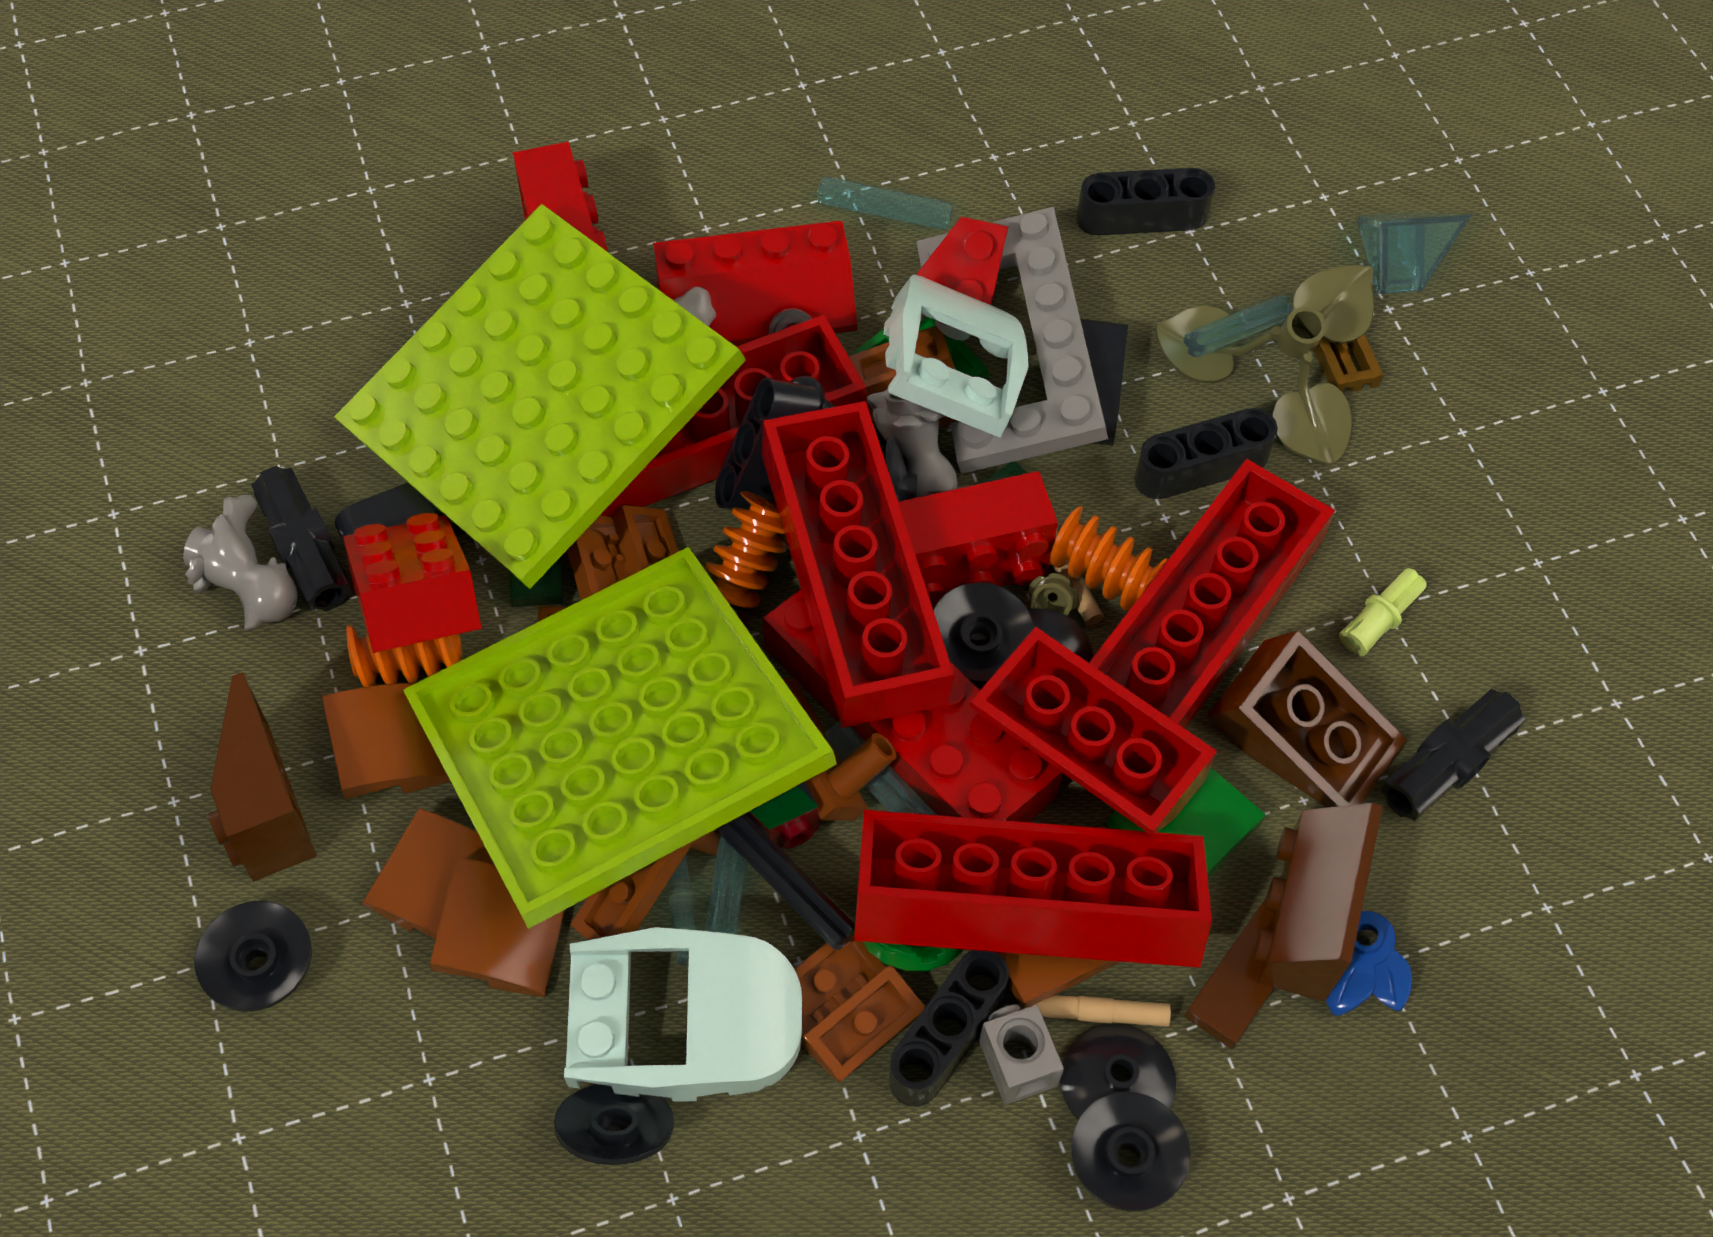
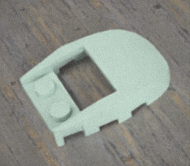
M912 275L895 297L891 306V316L884 324L883 334L889 337L890 344L885 352L886 366L896 370V376L888 386L889 393L1001 438L1012 416L1029 367L1026 338L1021 323L1014 316L1001 309L922 276ZM926 316L935 319L936 326L946 336L955 340H966L970 335L979 338L983 348L990 354L999 358H1008L1007 378L1002 389L998 388L984 378L971 377L947 367L937 359L925 358L915 354L920 322Z
M660 927L570 944L571 967L566 1068H564V1079L568 1087L580 1089V1081L612 1086L615 1094L640 1097V1094L669 1097L672 1098V1101H697L699 1096L725 1092L732 1096L762 1090L779 1081L793 1066L802 1041V989L792 964L771 944L750 936ZM689 951L686 1065L627 1066L631 952Z

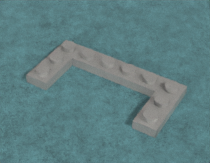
M1054 207L993 222L1009 226L1000 269L1018 265L1047 400L1015 407L1001 438L960 421L950 423L957 463L961 474L1108 439ZM948 233L916 241L921 267Z

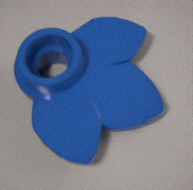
M1361 911L1357 934L1362 930H1371L1376 933L1378 939L1369 946L1361 945L1357 940L1355 941L1351 964L1326 999V1003L1334 1016H1341L1352 1011L1369 999L1371 994L1385 1006L1397 1012L1401 1011L1408 1001L1412 983L1410 965L1395 950L1396 936L1393 926L1384 916L1376 912Z

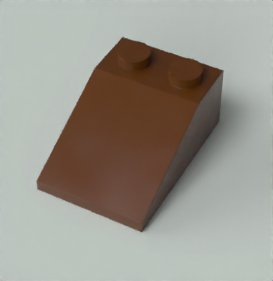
M1298 630L1264 640L1207 715L1242 752L1327 808L1362 804L1407 741Z
M244 673L232 676L210 787L217 810L208 813V817L219 844H224L233 867L243 864L254 882L317 857L268 721Z

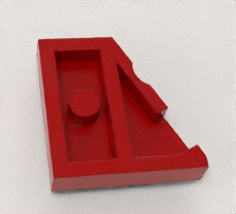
M964 216L960 217L916 275L992 306L1009 226Z

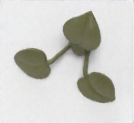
M1368 265L1339 266L1323 270L1308 277L1298 286L1293 296V311L1289 314L1283 326H1273L1268 333L1243 346H1235L1239 339V329L1234 319L1226 311L1213 306H1195L1157 324L1155 333L1159 347L1167 361L1183 376L1196 382L1215 383L1229 377L1234 365L1233 356H1243L1272 340H1277L1281 351L1291 358L1300 359L1301 365L1297 383L1299 392H1288L1282 395L1273 408L1272 417L1276 420L1278 427L1276 438L1285 448L1299 456L1324 465H1333L1342 457L1348 446L1351 435L1352 415L1346 397L1335 385L1320 383L1308 389L1307 379L1310 363L1313 361L1312 352L1322 338L1328 342L1343 344L1359 339L1367 331L1374 312L1372 291L1373 268Z

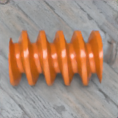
M741 491L740 494L751 506L749 510L733 507L731 513L742 524L740 528L723 527L722 532L733 543L731 546L715 544L713 550L724 561L722 565L706 562L704 569L715 578L713 582L730 605L755 608L760 603V596L754 589L763 590L769 585V578L763 571H774L778 567L779 561L771 552H785L788 543L781 535L785 534L777 505L754 493Z
M1079 506L1072 511L1061 526L1053 544L1050 562L1056 568H1062L1068 564L1067 572L1074 579L1086 574L1085 584L1090 589H1097L1103 585L1102 594L1107 600H1114L1121 595L1120 606L1123 610L1129 611L1169 559H1163L1155 567L1150 566L1149 563L1153 549L1147 547L1139 555H1132L1135 538L1130 536L1119 546L1116 545L1114 542L1118 528L1113 525L1102 535L1098 534L1097 529L1100 517L1094 515L1085 524L1080 523L1083 506Z
M347 625L346 627L347 646L354 677H358L364 687L376 686L378 673H380L386 685L397 684L400 670L408 683H417L421 667L424 668L429 677L441 671L442 663L447 668L463 660L460 634L373 653L367 631L365 638L360 639L352 625Z

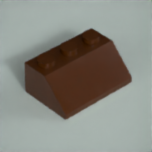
M1366 803L1303 810L1293 829L1284 827L1276 853V859L1285 861L1281 878L1273 876L1265 901V909L1273 911L1270 929L1261 927L1253 954V960L1262 962L1258 983L1322 1002L1326 1001L1352 961L1383 806Z

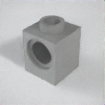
M1010 1005L989 1015L988 1021L983 1023L979 1043L1004 1105L1058 1087L1064 1068L1038 1005L1022 1010L1019 1005ZM1013 1040L1023 1041L1031 1047L1033 1055L1027 1059L1013 1058L1006 1052L1004 1045Z

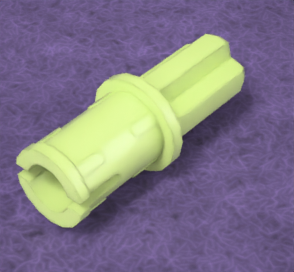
M1407 568L1380 595H1370L1366 599V607L1339 633L1342 644L1353 654L1358 652L1359 656H1365L1384 633L1390 628H1397L1401 624V614L1426 589L1425 579L1418 575L1414 569Z

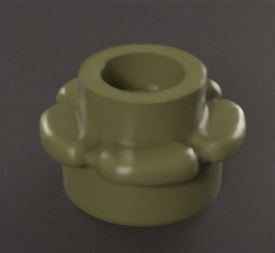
M1053 572L1047 577L1041 575L1035 578L1029 586L1028 592L1031 594V597L1028 600V605L1030 609H1051L1069 616L1071 609L1077 607L1079 601L1078 590L1072 587L1070 579L1061 573ZM1056 593L1058 598L1054 601L1050 600L1048 594Z

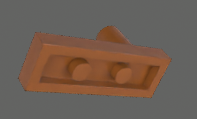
M782 678L830 745L837 765L805 781L819 806L818 815L821 820L855 821L863 814L864 810L869 809L859 790L896 759V751L893 745L883 735L874 733L842 761L797 680Z
M713 830L589 896L570 925L587 940L637 931L688 850L692 849L705 855H714L723 848L725 839L716 830Z

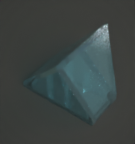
M1400 212L1359 215L1357 223L1369 265L1373 268V279L1377 294L1423 291L1426 283L1472 214Z

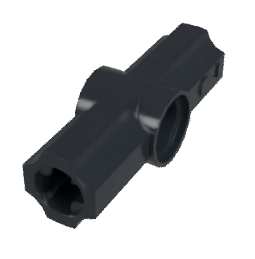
M274 466L260 472L258 479L251 484L254 496L264 517L266 516L270 527H267L281 560L286 564L287 569L291 568L310 610L318 609L326 612L342 605L344 599L352 593L349 581L339 560L336 559L332 551L335 548L317 508H311L293 469Z
M1491 689L1455 721L1449 718L1441 723L1420 745L1416 752L1417 754L1408 762H1405L1393 775H1390L1382 785L1381 791L1387 799V805L1400 817H1407L1416 821L1453 787L1459 790L1466 785L1485 766L1491 757L1490 754L1499 746H1502L1508 738L1516 734L1522 727L1526 718L1520 710V703L1506 691L1497 692Z

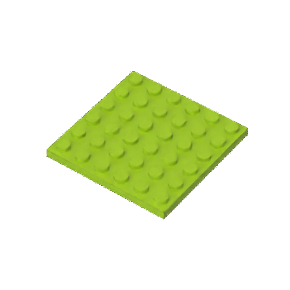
M541 204L334 417L525 586L531 589L736 372L746 359L740 349Z
M689 547L403 689L528 929L837 765L830 745Z

